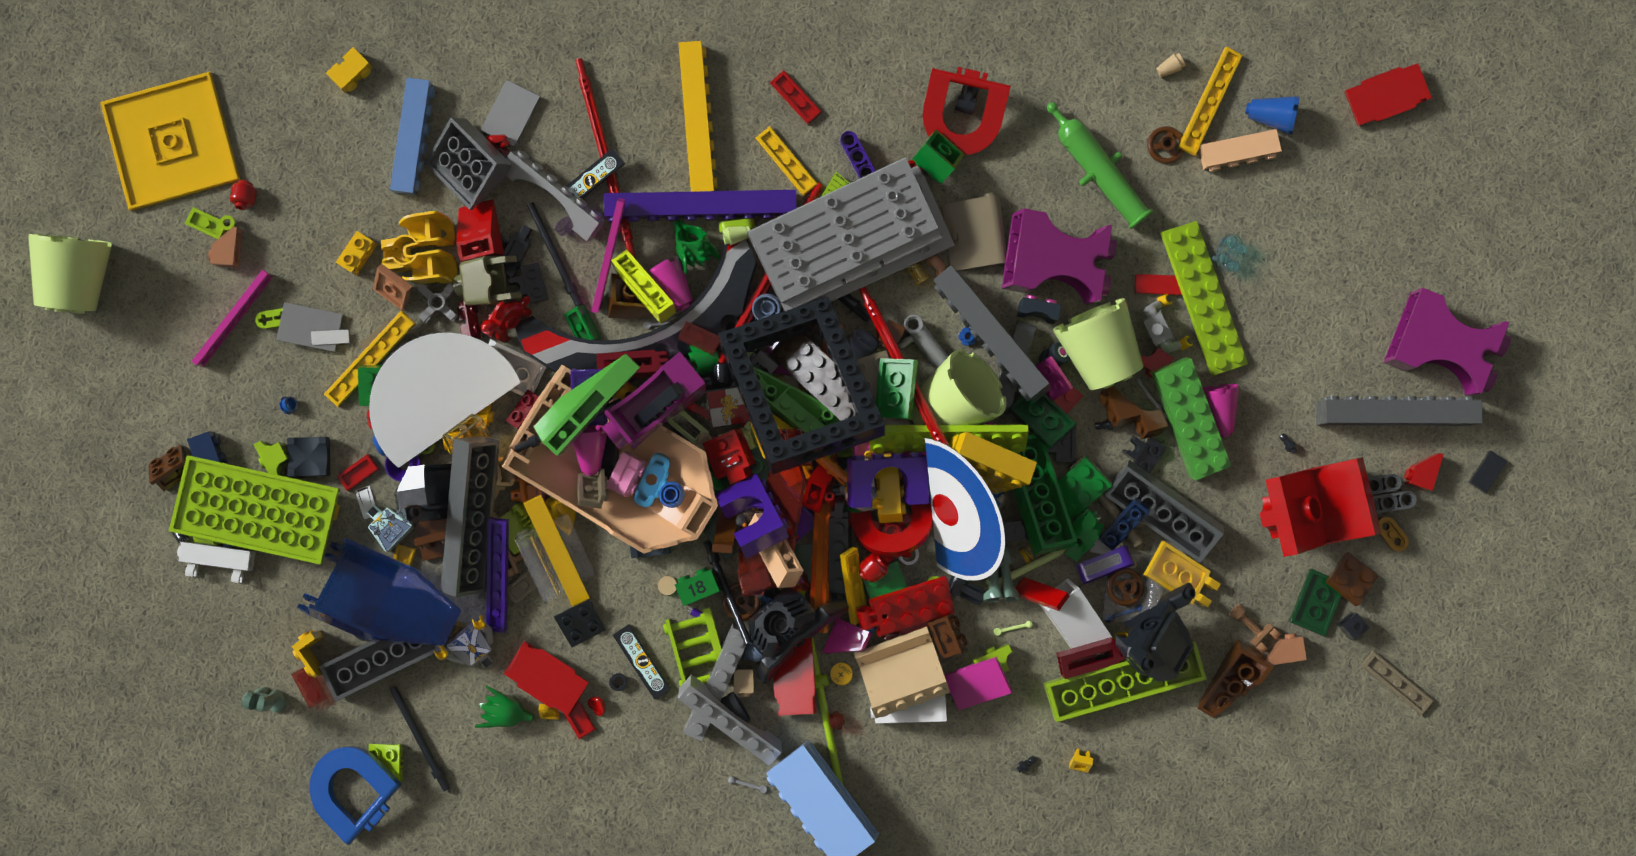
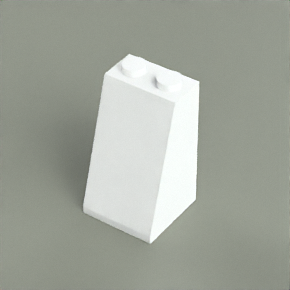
M1068 578L1055 587L1068 592L1070 596L1060 611L1040 605L1070 648L1112 638L1080 588Z
M945 694L941 697L927 700L922 704L910 706L905 710L896 711L885 717L875 718V723L947 721ZM870 707L871 719H874L875 716H874L873 711H872V709H871V707Z

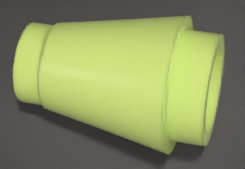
M749 226L726 227V229H723L722 235L725 245L730 244L731 246L749 238L747 234L750 231Z

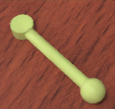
M1027 621L1025 624L1003 629L995 628L994 634L999 636L1001 633L1025 627L1032 628L1033 622Z

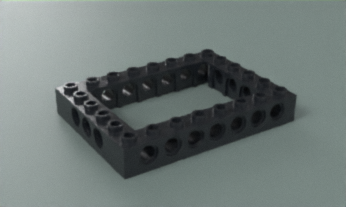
M829 297L718 333L720 347L772 475L885 436V423ZM815 324H817L821 340L823 339L827 346V354L831 356L834 362V370L838 372L841 378V386L845 388L848 394V402L852 404L855 416L783 440L747 352H754L755 349L767 345L772 346L774 343L785 339L790 340L792 337L803 333H811L815 329Z

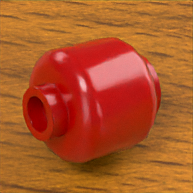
M240 180L232 185L229 200L235 205L236 209L246 210V208L254 206L257 189L251 182Z
M872 553L861 561L859 574L865 581L877 582L887 574L889 564L883 555Z

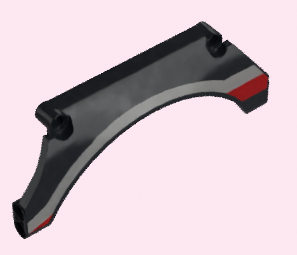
M748 239L731 246L730 244H724L721 260L716 272L698 299L672 321L639 336L606 341L583 339L559 332L534 316L520 320L514 328L524 354L555 373L561 365L570 370L597 369L596 356L599 353L642 350L668 351L669 357L667 358L670 360L681 352L689 360L690 356L688 353L692 352L690 344L711 337L715 348H720L718 333L735 328L738 319H740L744 312L749 288L758 264ZM649 361L636 362L639 366H641L642 362H644V364L649 363ZM641 378L630 379L629 382H633Z

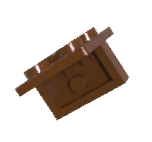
M182 445L170 448L165 455L160 458L157 457L150 462L149 483L151 485L157 484L163 491H166L181 481L186 461Z
M447 519L420 522L414 525L417 534L414 544L420 547L423 561L444 556Z
M949 614L928 623L942 659L955 654H962L965 651L968 643L965 635L960 633L958 628L960 627V622L957 616Z

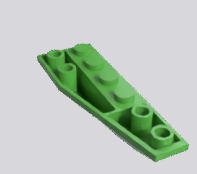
M625 354L560 397L534 426L541 441L556 456L563 454L641 367Z
M753 367L771 412L798 431L800 435L840 421L818 399Z

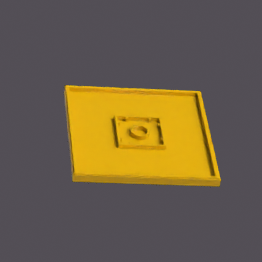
M210 71L100 102L129 211L240 181L217 90Z

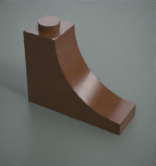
M718 505L712 552L734 553L736 540L734 533H736L738 514L726 519L720 505Z

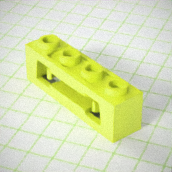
M627 249L611 260L614 271L660 324L676 313L671 299Z

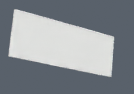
M311 331L312 345L349 343V331Z

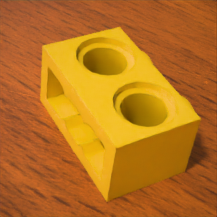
M356 231L335 263L357 276L378 244Z

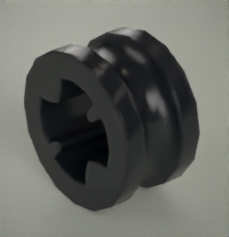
M616 673L610 678L609 685L613 690L621 691L627 685V678L621 673ZM617 677H621V680L624 682L619 687H615L616 684H613V680H616Z

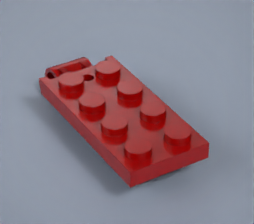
M946 576L871 598L869 600L871 606H862L856 610L860 628L862 630H869L876 626L878 637L955 613Z

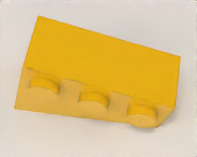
M880 453L884 454V457L891 456V453ZM896 467L883 468L875 475L877 497L884 499V501L879 502V506L884 507L883 510L878 509L879 523L903 522L902 514H906L905 503L901 502V497H904V485H900V480L904 479L903 475Z

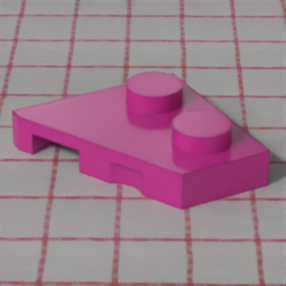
M837 619L823 652L831 654L865 651L872 633L862 630L842 619Z

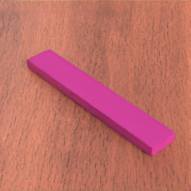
M618 198L591 312L598 313L601 309L626 199Z
M264 270L258 274L191 362L200 367H204L272 280L273 276Z

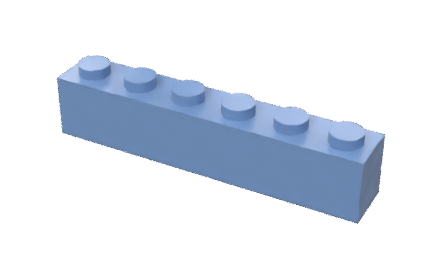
M406 79L390 190L393 193L417 196V191L421 189L419 176L424 170L422 156L426 154L427 143H425V136L429 135L430 126L427 124L428 117L432 115L430 102L431 98L435 96V87H433L429 80Z

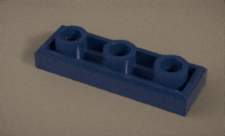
M1135 497L1102 532L1098 540L1111 550H1114L1150 513L1151 509Z

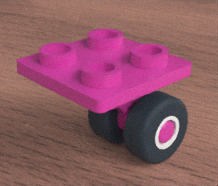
M1056 342L1050 348L1042 351L1039 355V364L1035 366L1049 382L1052 389L1046 395L1052 400L1073 388L1060 369V365H1064L1071 360L1060 342Z

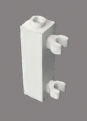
M181 542L177 550L178 561L188 562L185 576L197 577L198 564L234 569L231 582L243 583L244 570H253L256 551L191 542Z

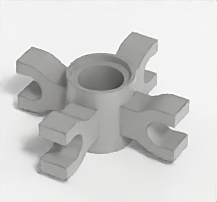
M451 283L445 287L441 294H434L423 284L417 289L428 299V308L418 316L422 321L428 323L436 312L444 313L453 322L459 317L448 307V299L455 294ZM442 299V305L439 308H435V300Z

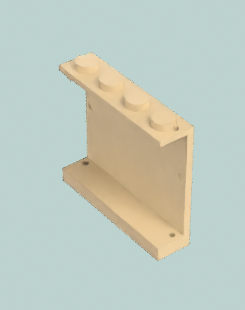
M927 627L866 648L865 651L854 653L870 699L871 709L876 719L899 710H905L916 704H922L927 700L941 697L950 692Z

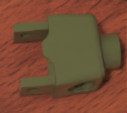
M484 256L460 263V274L456 275L453 279L455 293L460 297H464V303L468 306L499 304L501 301L507 303L509 300L522 298L521 292L508 293L504 263L517 262L516 256Z

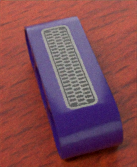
M852 131L844 132L841 135L840 145L857 178H862L861 173L863 171L875 172L857 135ZM848 137L852 138L854 140V143L852 145H846L844 143V139ZM855 154H860L863 159L860 162H856L852 157Z
M1122 546L1076 565L1082 583L1086 584L1134 565V561L1128 546Z

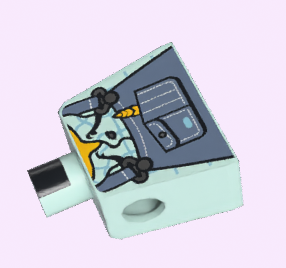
M375 505L367 512L374 520L368 528L385 552H391L415 527V524L412 522L405 523L392 508H386L382 512Z

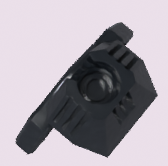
M452 463L408 467L394 492L397 515L405 523L447 519Z
M1186 583L1162 595L1156 606L1124 621L1126 627L1131 628L1126 638L1116 635V647L1122 653L1125 660L1138 673L1160 682L1177 678L1194 648L1190 634L1176 610L1190 604L1192 599L1195 598L1196 592L1191 583Z
M790 587L783 588L748 620L752 643L763 656L757 671V677L763 684L768 683L777 674L779 667L796 653L795 647H800L805 642V638L811 639L824 626L839 619L848 611L849 606L840 598L821 605L815 610L801 593Z

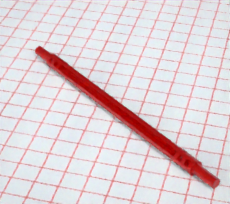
M578 58L575 60L579 73L578 80L601 158L609 149L590 77L586 73L583 59ZM613 173L606 179L609 192L620 193L616 174ZM622 219L620 225L622 242H625L629 253L634 258H637L632 242L633 235L628 219Z
M821 183L814 187L803 205L817 199L824 187ZM766 272L735 327L752 321L754 317L752 312L753 302L760 295L767 294L771 286ZM723 353L718 361L720 364H726Z
M866 287L858 289L865 302L864 306L891 358L904 359L875 300L871 298ZM916 382L914 403L933 440L949 447L946 437Z

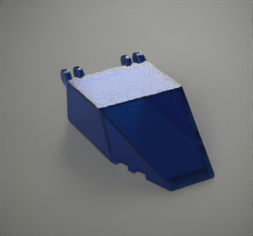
M344 538L343 545L331 542L330 547L342 552L340 557L331 553L325 554L327 559L337 564L319 598L304 593L303 598L315 605L309 604L307 607L303 604H298L297 608L300 611L363 640L436 646L445 645L461 613V609L448 597L442 594L417 569L347 538Z

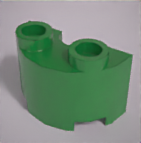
M711 337L690 344L692 352L688 353L692 364H697L698 367L695 368V371L701 378L712 375L714 373V365L720 364L718 363L720 358Z

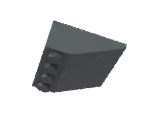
M455 117L450 118L425 162L430 170L469 210H473L504 180L512 167V164L467 119Z

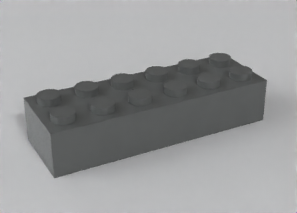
M1128 460L1112 481L1113 485L1106 490L1105 496L1123 509L1135 497L1151 509L1150 513L1141 522L1200 563L1224 534V526L1131 460Z
M427 614L319 666L336 702L434 655V651L440 652L439 646L441 644L444 645L430 614Z

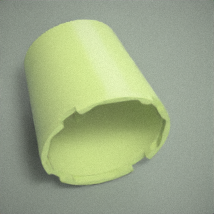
M29 234L34 305L45 307V310L63 313L70 311L72 313L85 314V311H96L112 242L91 239L83 241L73 237Z
M1125 298L1115 300L1116 304L1113 305L1107 302L1068 319L1069 324L1064 326L1062 323L1053 329L1059 342L1090 390L1106 389L1113 386L1116 382L1126 381L1144 367Z
M964 349L954 351L920 386V390L938 425H983L1002 415L1006 409V397L1002 396L1000 390L1003 386L995 372L981 357L975 353L970 355ZM913 403L912 420L914 424L926 425L915 403Z

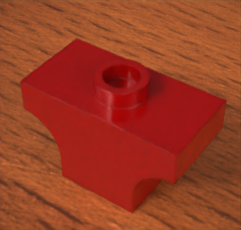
M1156 348L1149 357L1141 355L1143 369L1146 370L1145 374L1151 378L1150 371L1170 364L1174 359L1160 348Z

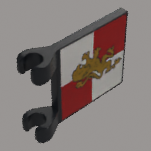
M705 376L703 381L706 385L712 428L748 423L747 411L737 386L714 389L712 376Z

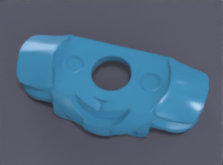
M654 453L650 459L633 498L636 504L649 507L655 498L658 499L660 489L667 483L669 476L670 459L666 455ZM650 474H654L657 477V482L653 485H649L646 482V477Z

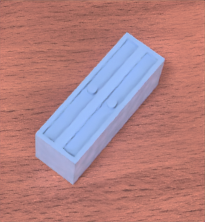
M807 740L766 773L769 783L773 787L776 786L780 791V798L785 803L788 802L791 806L792 814L797 819L800 818L806 833L814 837V843L820 851L823 850L827 856H856L876 841L879 832L810 740Z

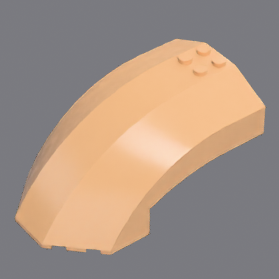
M561 365L518 429L500 465L606 529L611 535L643 554L652 550L678 545L682 542L697 540L718 506L707 463V455L705 451L663 426L654 431L635 450L628 443L619 449V457L622 452H630L647 461L645 465L647 467L654 453L666 455L670 459L667 482H677L685 491L684 501L676 508L665 507L659 497L658 499L655 498L651 506L643 507L635 503L633 500L634 495L625 497L607 487L605 490H608L607 501H603L601 509L578 506L577 477L579 473H585L580 469L573 443L563 454L558 456L543 442L537 447H530L519 453L516 451L515 445L528 440V437L532 435H538L534 426L560 397L571 391V370ZM650 474L646 477V482L649 485H653L657 482V477L654 474Z

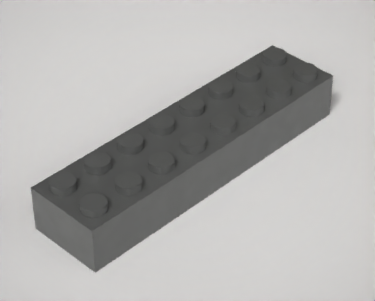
M949 266L933 280L936 284L934 288L942 299H948L946 303L955 314L957 312L960 313L958 317L966 328L969 326L972 328L970 332L979 343L983 341L984 344L982 346L990 357H996L994 361L1003 372L1007 370L1008 379L1015 387L1017 385L1021 387L1019 391L1027 402L1031 399L1035 403L1052 389L1049 382L952 266Z
M1327 396L1322 398V401L1316 402V425L1470 426L1482 424V400H1475V397L1472 396L1456 398V400L1454 396L1437 398V400L1436 396H1426L1424 398L1406 396L1405 398H1398V400L1397 396H1386L1385 398H1379V400L1378 396H1366V398H1360V400L1359 396H1347V398L1339 399V396Z
M485 436L456 438L453 443L441 592L454 597L486 592L488 519L493 517L500 441Z

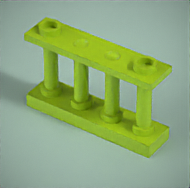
M711 607L703 609V613L699 617L674 624L671 623L670 619H666V624H663L665 635L670 637L681 676L679 686L687 680L684 669L711 661L716 662L721 652L722 645ZM702 623L703 625L707 624L708 632L705 633L706 635L677 643L674 631ZM706 642L708 644L712 643L714 651H711L710 654L682 661L679 650ZM710 674L697 677V679L702 683H707Z

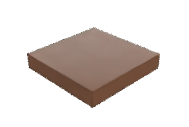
M383 264L377 267L373 290L404 311L408 306L412 285Z

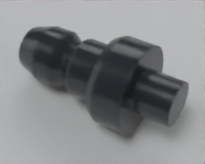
M1108 419L1102 423H1095V429L1097 430L1102 428L1113 430L1112 422Z
M1283 433L1279 436L1286 446L1287 452L1291 451L1293 454L1297 451L1295 448L1297 444L1288 439L1286 434Z
M1031 756L1028 760L1020 761L1016 770L1019 773L1022 771L1024 773L1027 772L1029 767L1036 763L1037 759Z

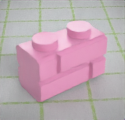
M622 452L606 487L625 497L634 495L638 487L637 482L640 477L642 478L646 469L647 461L630 452Z

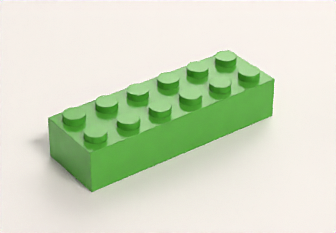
M1185 357L1150 371L1189 477L1198 480L1231 467L1192 359Z

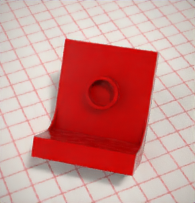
M1363 457L1300 470L1265 480L1269 496L1262 497L1263 509L1259 512L1262 527L1269 530L1272 539H1280L1284 557L1301 554L1336 542L1381 533Z

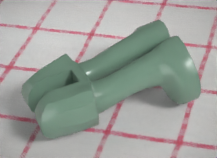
M1008 547L1004 549V555L999 567L989 576L990 586L989 590L984 593V602H997L1002 598L1005 602L1020 599L1019 592L1014 588L1011 578L1010 565L1014 564V560ZM999 568H1001V572H1002L1003 593L1001 592V589H1000V583H999V577H998V569H999Z
M261 687L254 692L251 690L247 691L242 699L244 709L257 710L259 712L268 711L269 709L275 713L281 712L287 704V699L280 690L274 689L269 694L267 687Z

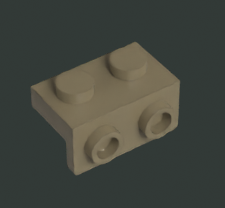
M600 468L598 476L578 474V506L601 509L603 501H607L608 490H605L607 476H605L604 469Z

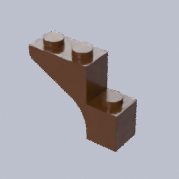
M1114 386L1103 389L1099 394L1100 402L1104 405L1108 420L1112 422L1114 428L1135 423L1136 432L1140 435L1141 439L1162 434L1168 427L1161 409L1156 411L1140 409Z

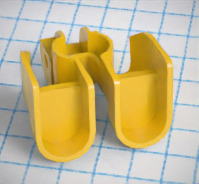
M438 211L416 213L403 217L399 221V226L406 228L409 235L381 240V250L383 251L382 264L394 273L411 271V277L402 276V279L415 284L436 282L446 284L453 283L454 277L458 275V266L454 256L444 250H431L416 253L415 255L411 253V248L428 245L448 246L455 243V227L452 220ZM441 230L447 233L444 238H442Z

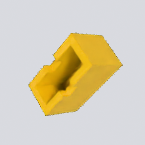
M354 47L342 57L344 61L340 65L336 63L326 72L345 93L353 91L358 85L357 82L362 78L368 77L373 68Z

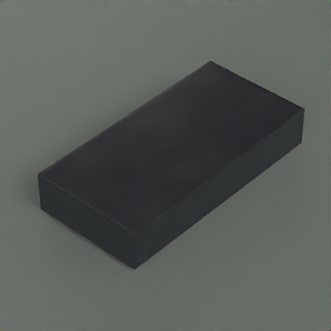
M1488 451L1468 483L1483 493H1487L1507 461L1493 451Z

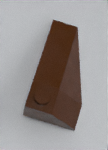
M611 273L608 295V318L634 319L654 317L620 276L616 273ZM676 311L675 314H681V313H683V312H681V311Z
M1237 639L1225 656L1200 700L1197 709L1213 718L1231 706L1232 702L1248 694L1247 691L1263 683L1274 666L1253 647Z

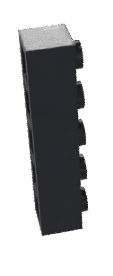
M678 382L672 384L633 418L640 427L644 425L647 427L652 423L651 420L657 419L660 413L662 414L667 411V407L669 408L674 405L675 400L681 399V395L685 391Z

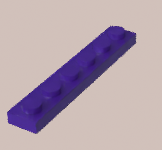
M491 517L488 519L486 622L492 627L493 632L505 633L507 631L509 519Z

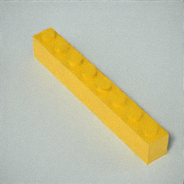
M701 41L679 42L691 192L714 191V189H718L717 177H713V170H716L715 158L712 159L711 151H715L714 140H710V133H713V124L708 119V114H712L711 102L707 103L706 96L710 95L709 84H705V77H708V66L704 65L703 58H707L706 46L702 47Z

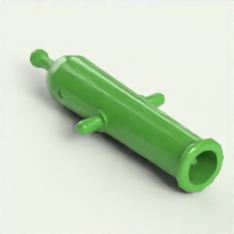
M1049 103L1047 111L1054 115L1060 125L1058 137L1061 144L1086 172V176L1080 179L1079 184L1085 186L1090 181L1094 182L1130 224L1128 226L1129 229H1133L1153 213V209L1146 207L1115 165L1122 158V153L1117 152L1111 157L1108 156L1083 122L1078 119L1068 120L1058 110L1056 103Z

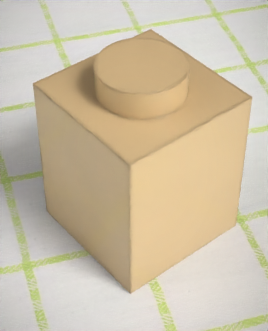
M754 668L735 669L734 693H738V697H749L750 693H754Z

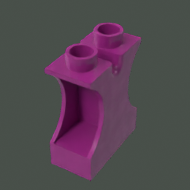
M1023 208L1013 213L1001 289L1024 293L1035 289L1044 280L1053 279L1062 281L1074 288L1085 305L1100 302L1101 297L1105 298L1109 294L1111 276L1105 274V269L1097 268L1095 262L1102 259L1112 260L1115 255L1117 239L1111 237L1112 225L1095 230L1087 238H1074L1059 231L1050 221L1046 212Z
M1420 288L1411 292L1383 363L1403 371L1417 368L1423 363L1438 364L1450 370L1458 378L1465 396L1480 395L1483 391L1489 392L1492 389L1498 375L1497 371L1492 370L1493 364L1485 361L1483 356L1494 354L1502 357L1506 353L1511 343V336L1505 334L1509 322L1504 321L1487 329L1468 327L1452 315L1443 295Z
M679 352L661 366L652 377L633 393L607 409L604 413L609 422L602 429L618 449L628 443L635 450L665 422L706 393L705 382L681 352ZM678 382L685 391L681 395L682 398L678 401L675 400V404L669 408L667 407V411L662 414L660 413L657 419L651 420L652 423L650 425L640 427L633 417L669 386Z

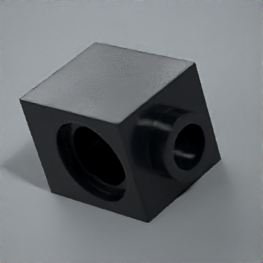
M1350 612L1336 624L1348 639L1351 640L1358 639L1370 628L1359 614L1355 612Z

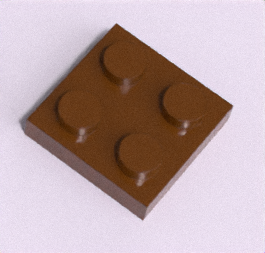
M1347 552L1330 574L1326 583L1356 607L1360 605L1378 576Z

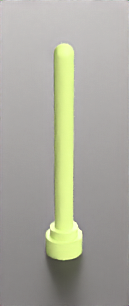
M1066 549L1050 552L1012 571V580L1064 555ZM1002 577L999 578L1000 588L1003 585ZM987 579V580H986V583H987V585H988V587H989V586H990V581H989V579Z

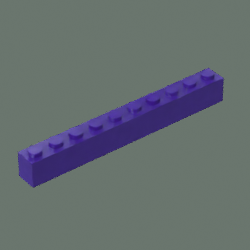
M796 190L604 193L605 220L609 219V222L613 220L618 198L626 199L622 219H628V222H639V219L656 222L659 221V218H666V221H678V218H686V221L705 218V220L710 221L716 220V217H724V220H734L735 217L754 219V216H762V219H773V216H781L797 208Z

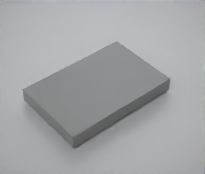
M506 80L481 131L488 135L504 134L508 137L509 145L516 148L541 97Z
M284 302L276 340L335 352L337 344L312 345L311 331L340 330L343 314Z

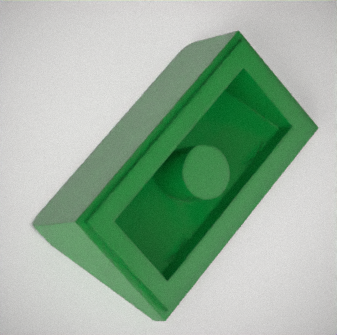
M585 305L576 306L564 314L575 337L589 340L601 339Z

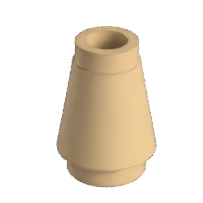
M1177 53L1176 55L1172 54L1160 64L1156 71L1162 78L1182 71V68L1186 65L1181 55Z

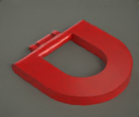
M958 67L957 73L932 68L923 106V123L928 136L937 129L965 155L974 154L985 149L993 142L1000 131L1011 85L987 80L988 73L983 72L982 78H979L981 71L965 68V73L962 74L963 67ZM950 82L989 90L982 122L971 133H955L947 127L944 121L943 111Z
M930 502L929 504L910 505L912 511L911 523L904 531L896 534H886L879 531L872 522L870 511L851 513L854 534L863 547L877 555L896 557L911 553L919 548L931 533L933 518Z

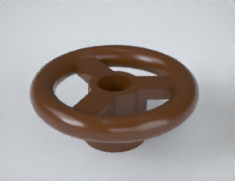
M1163 126L1155 129L1150 134L1147 148L1150 156L1155 161L1169 164L1177 161L1182 156L1183 150L1179 149L1176 152L1173 149L1176 145L1173 134L1177 137L1179 143L1182 138V134L1177 129ZM1167 132V135L1159 143L1153 144L1158 134ZM1164 142H1168L1170 146L1166 147ZM1162 149L1167 151L1172 157L1162 158L1154 150Z
M1125 568L1110 575L1107 581V592L1114 603L1120 606H1131L1141 599L1144 593V582L1137 571ZM1124 573L1134 576L1130 580L1127 579L1123 582L1115 579ZM1138 582V592L1134 598L1130 599V595H1133L1137 590L1136 583ZM1126 584L1129 585L1128 590H1125L1124 588ZM1113 585L1120 587L1123 593V600L1115 596Z
M736 582L729 586L731 592L736 588H742L741 593L737 594L734 599L738 608H744L748 612L741 615L743 620L750 619L760 608V602L756 596H754L755 604L753 609L749 606L747 592L752 585L747 582ZM723 594L722 605L724 611L727 613L728 616L734 619L732 612L729 608V605L727 603V600L725 598V595ZM740 597H743L745 599V603L743 605L738 603V599Z

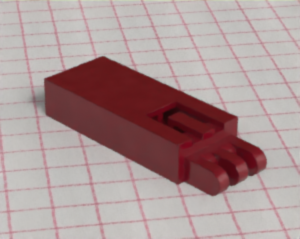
M655 350L599 353L596 356L597 369H604L625 354L635 362L649 361L648 364L642 362L641 368L631 379L652 377L661 366L669 361V358H667L669 357L668 351L655 352Z
M1111 637L1056 653L1060 674L1064 679L1106 668L1125 660L1122 653L1116 647V640ZM1099 653H1100L1102 656H1105L1104 654H1106V653L1109 654V656L1096 659V656H1097V654H1099Z

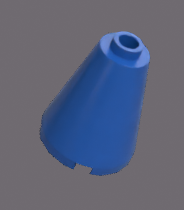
M1300 97L1252 99L1251 103H1247L1245 114H1249L1248 118L1292 135Z

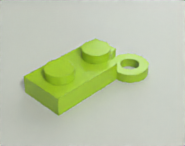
M192 207L185 224L213 238L219 239L226 231L235 227L236 221L229 215L218 219ZM226 220L231 221V224L229 226H225L224 223Z

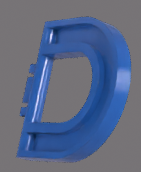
M346 746L328 752L318 761L310 779V797L318 815L345 844L350 845L364 828L369 832L372 831L373 826H376L385 813L390 810L386 802L398 790L401 782L371 752L360 747ZM343 768H351L357 771L379 794V797L358 821L338 802L333 792L335 776Z

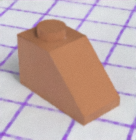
M232 227L212 244V248L208 253L210 264L222 267H239L242 239L241 229Z
M1296 633L1284 634L1285 638H1280L1265 658L1272 665L1307 660L1303 637L1297 636Z

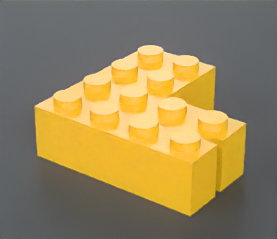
M969 432L953 436L949 444L950 448L963 456L975 468L992 494L1030 485L1037 462Z

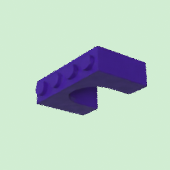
M910 452V455L904 456L903 453H891V456L885 457L884 454H872V457L866 458L865 455L859 454L853 455V458H847L848 506L852 508L872 507L873 478L880 470L886 467H896L902 473L904 478V502L909 505L929 504L927 456L922 455V452Z
M757 474L715 494L726 519L749 508H761L764 510L762 516L755 523L734 533L746 559L789 538L786 531L789 529L788 524L784 518L780 519L779 516L782 513L778 505L773 506L772 503L775 500L771 492L766 493L768 487L764 479L760 480Z

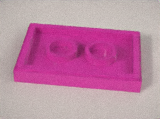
M997 657L944 674L958 710L1012 693L1011 686Z

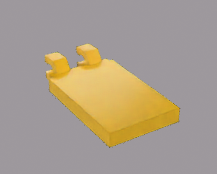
M1161 541L1143 574L1168 591H1172L1186 583H1191L1196 595L1190 604L1193 605L1195 602L1202 607H1209L1211 603L1210 599L1200 594L1202 587L1205 586L1210 590L1214 589L1217 591L1221 585L1209 577L1210 570L1165 541Z

